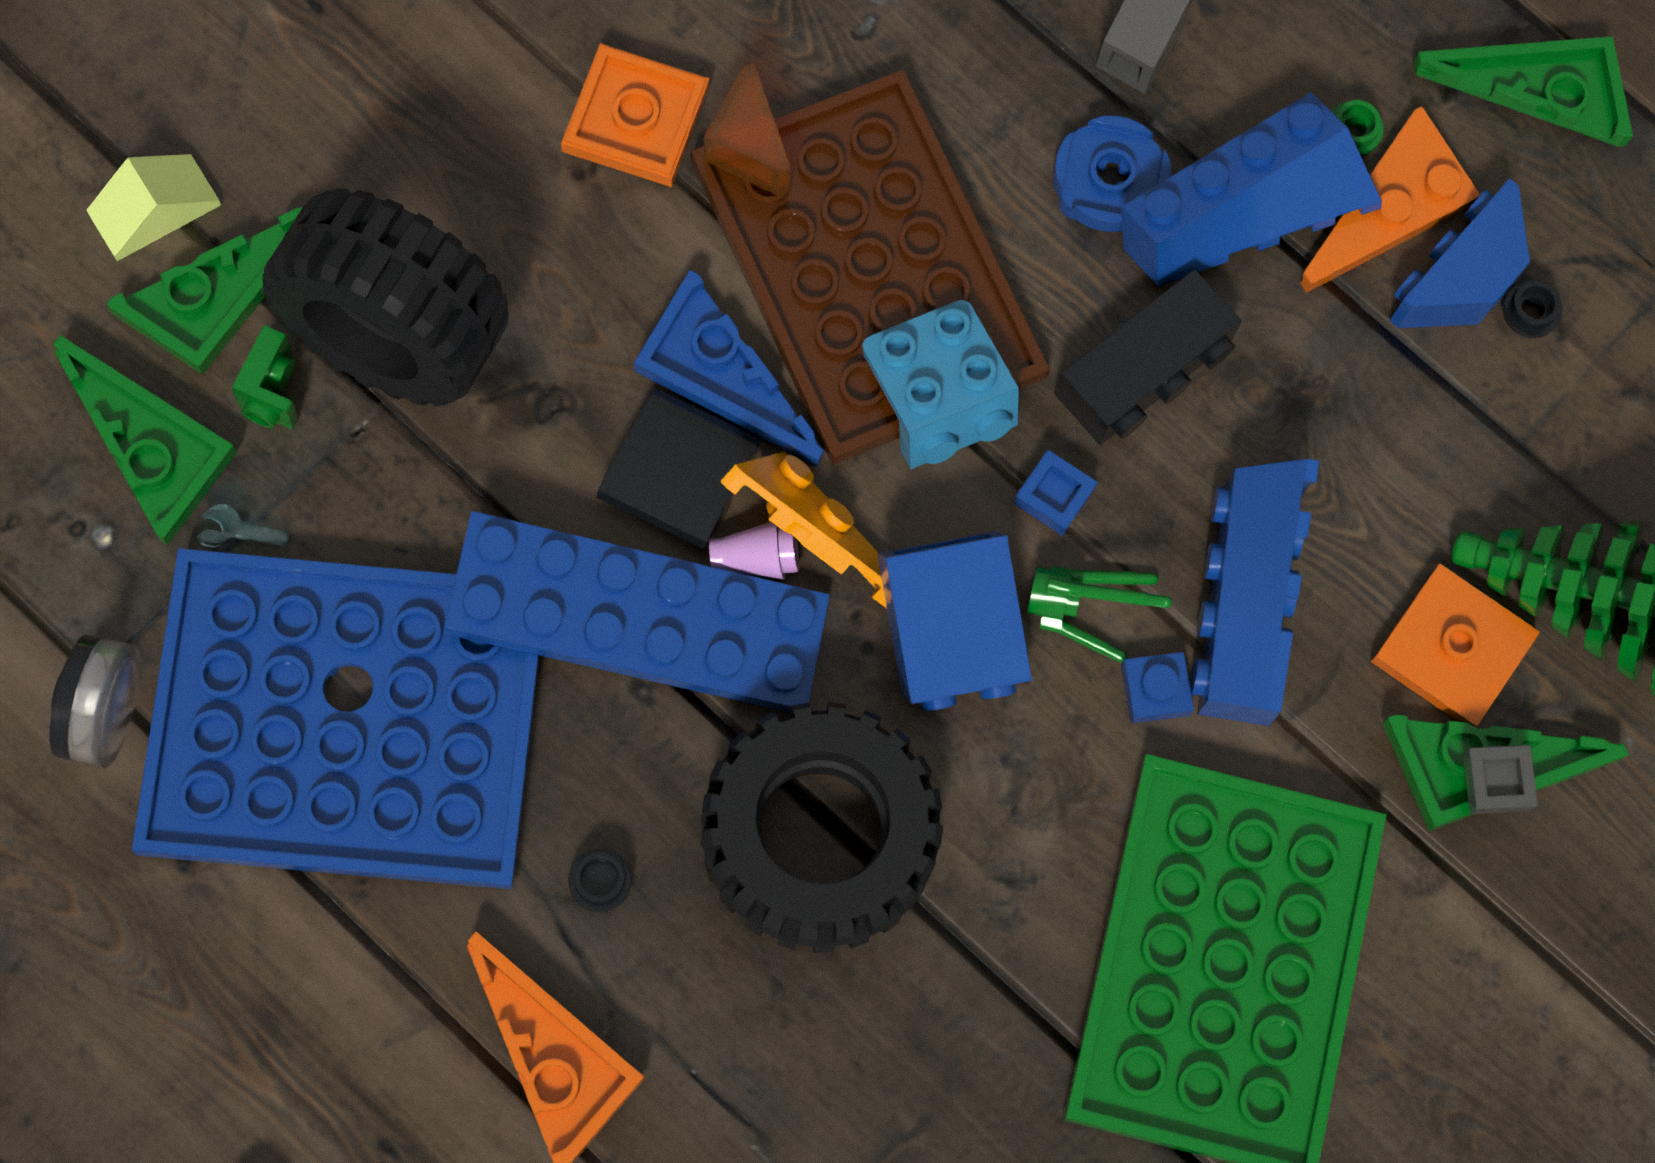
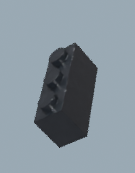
M1194 269L1064 370L1060 375L1054 394L1099 445L1103 444L1115 433L1120 439H1124L1146 420L1148 415L1144 410L1158 399H1161L1165 404L1170 403L1191 384L1192 380L1189 378L1191 373L1203 364L1210 370L1232 353L1236 347L1232 339L1242 320Z

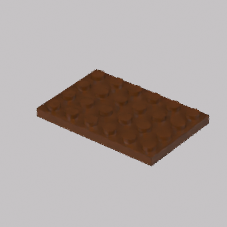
M904 70L897 71L691 151V163L831 465L900 438L899 420L863 355V341L867 337L955 301L964 300L972 305L1019 389L1048 377L1050 368Z

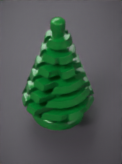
M1642 521L1620 523L1617 538L1613 537L1608 550L1604 569L1596 567L1598 561L1597 550L1603 535L1602 523L1582 524L1580 532H1577L1567 556L1568 560L1559 557L1562 547L1561 542L1564 536L1563 525L1541 526L1532 550L1523 548L1525 528L1523 527L1504 528L1497 542L1484 539V535L1469 531H1461L1456 536L1451 549L1453 563L1473 570L1476 567L1488 570L1487 585L1503 596H1506L1513 579L1523 581L1519 606L1537 618L1538 614L1541 613L1549 590H1556V608L1551 620V628L1567 639L1570 638L1573 626L1577 627L1586 603L1585 599L1592 600V617L1588 628H1586L1584 649L1602 661L1607 655L1609 639L1613 640L1621 618V608L1629 610V626L1626 634L1622 636L1617 671L1630 680L1637 681L1643 669L1644 652L1649 653L1655 636V544L1650 543L1641 568V579L1633 577V562L1636 553L1639 554L1642 539ZM1654 666L1653 675H1652V679H1651V680H1652V683H1651V686H1650V694H1651L1653 697H1655V666Z

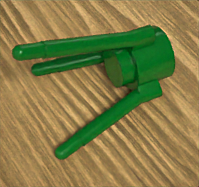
M1037 566L1027 613L1042 616L1039 629L1060 633L1101 655L1122 663L1124 659H1127V654L1124 651L1064 621V615L1076 618L1080 597L1169 608L1172 605V599L1168 596L1149 594L1148 592L1089 585H1154L1158 582V576L1154 573L1072 570L1053 566L1052 569Z

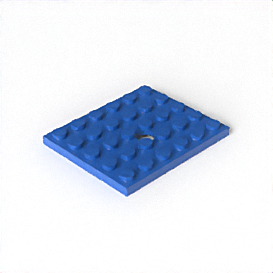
M178 548L132 852L136 856L513 890L540 656L443 634L456 574ZM348 666L358 667L367 672L372 679L373 691L370 699L364 706L354 711L335 709L325 698V684L328 678L337 674L340 668Z

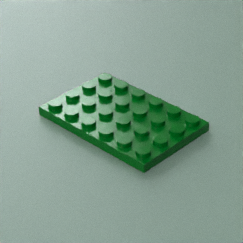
M1146 754L1141 763L1063 1120L1228 1163H1319L1387 814Z

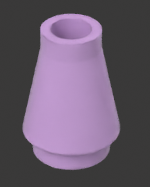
M772 522L722 538H712L709 540L711 567L748 576L783 580L786 573L799 572L798 540Z

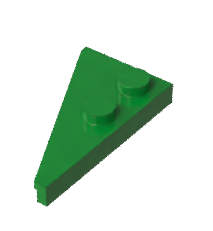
M1613 36L1418 52L1413 61L1415 75L1617 147L1626 146L1633 137Z
M297 207L277 217L279 224L248 239H245L243 234L198 255L197 259L191 264L175 266L159 274L162 279L161 281L124 298L122 293L111 297L106 304L110 313L203 375L265 298L262 278L264 267L303 207Z
M59 335L53 343L56 349L54 353L161 542L169 545L236 455L237 451L234 445Z
M1393 715L1382 723L1428 831L1475 815L1470 814L1463 760V753L1469 748L1530 745L1536 791L1620 761L1629 755L1624 744L1610 743L1604 738L1580 736L1577 739L1544 736L1541 735L1542 731L1500 726H1491L1483 729L1476 728L1469 723L1448 721L1445 724L1407 720V716Z

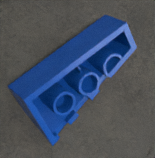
M1310 92L1121 206L1123 249L1157 286H1161L1185 277L1194 269L1200 272L1229 262V254L1249 247H1257L1258 251L1280 244V236L1309 226L1313 232L1335 224V217L1359 209L1361 215L1381 208L1382 200L1348 128Z
M1301 459L1235 468L1225 486H1217L1215 489L1210 519L1211 522L1220 523L1217 544H1209L1204 564V579L1213 580L1211 601H1202L1197 623V636L1206 637L1204 659H1195L1190 682L1191 695L1199 696L1197 715L1269 726L1281 713L1293 637L1292 629L1282 627L1283 618H1292L1297 599L1299 598L1302 575H1299L1298 570L1291 569L1292 560H1298L1304 538H1308L1311 513L1299 510L1302 495L1310 483H1316L1319 460Z

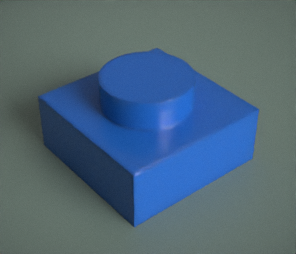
M1047 450L1015 496L1013 504L1063 536L1094 492L1098 482L1050 450Z
M1184 652L1123 660L1121 670L1131 724L1191 716L1194 712Z

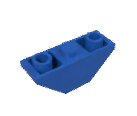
M1509 178L1495 195L1486 189L1476 199L1464 215L1471 222L1460 235L1453 229H1450L1429 255L1436 262L1425 275L1415 269L1394 294V297L1401 304L1390 319L1392 324L1397 328L1476 325L1481 323L1530 263L1518 184Z

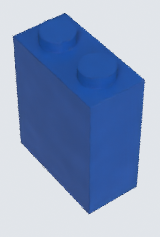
M992 531L877 553L902 697L909 703H920V708L923 711L938 710L956 705V695L979 691L981 699L999 698L1016 693L1015 684L1032 681L1006 534Z

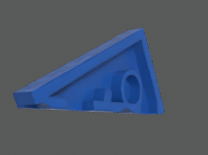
M689 270L636 358L634 371L807 463L818 467L825 452L815 440L814 431L803 416L800 415L798 417L779 391V384L753 348L746 345L740 338L738 328L728 314L724 315L704 289V281L698 273Z

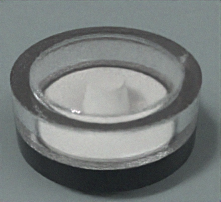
M88 634L81 636L75 643L57 679L52 696L49 735L51 751L55 757L101 768H107L114 762L126 739L138 698L141 678V655L136 645Z

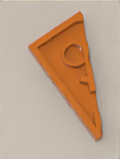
M1422 106L1414 110L1370 174L1382 200L1381 208L1361 215L1359 209L1342 215L1302 274L1303 279L1300 284L1306 293L1469 209L1480 196V193Z
M475 932L468 940V951L552 1162L573 1163L644 1081V1076L478 932Z

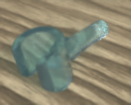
M227 504L215 505L200 515L201 518L212 519L218 522L222 529V532L207 529L197 535V540L208 548L219 547L232 537L286 546L288 531L241 521L238 513Z

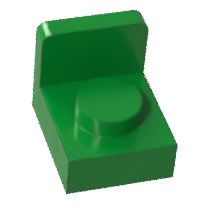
M263 325L231 388L239 407L242 408V415L248 420L269 429H274L276 423L293 429L298 421L293 402L273 392L274 390L282 392L292 376L295 359L292 358L286 334L266 325Z

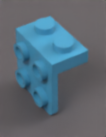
M964 300L955 301L871 335L863 341V355L899 420L900 451L910 470L926 463H941L952 457L957 450L981 440L984 442L997 440L1004 436L1011 428L1018 426L1019 387L969 302Z

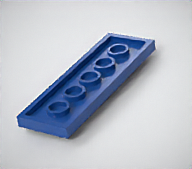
M471 511L443 634L790 713L791 705L809 702L830 594Z

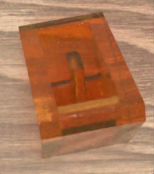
M751 64L742 67L704 135V160L775 195L789 193L791 166L755 65Z

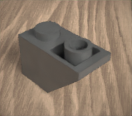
M1124 0L1103 41L1096 67L1145 94L1178 42L1192 0Z

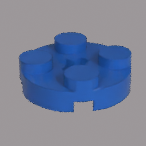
M1100 116L1089 120L1087 126L1078 129L1074 134L1072 131L1064 138L1056 156L1053 167V185L1059 197L1058 203L1061 212L1068 218L1076 219L1092 229L1106 232L1123 231L1121 206L1171 177L1170 159L1165 149L1162 153L1159 145L1152 140L1153 133L1135 120L1120 116ZM1108 163H1114L1118 165V174L1127 176V180L1125 182H1117L1116 185H1110L1098 176L1097 171H1104Z

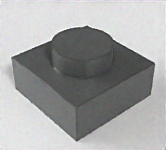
M1530 745L1469 748L1463 753L1470 814L1532 811L1538 807Z

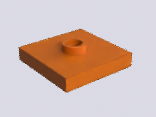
M600 43L562 139V152L672 187L708 93L710 78Z
M1439 563L1371 662L1457 722H1465L1477 727L1540 634V631Z

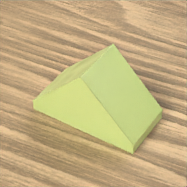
M191 154L128 157L88 207L87 212L116 261H119L221 206V203Z

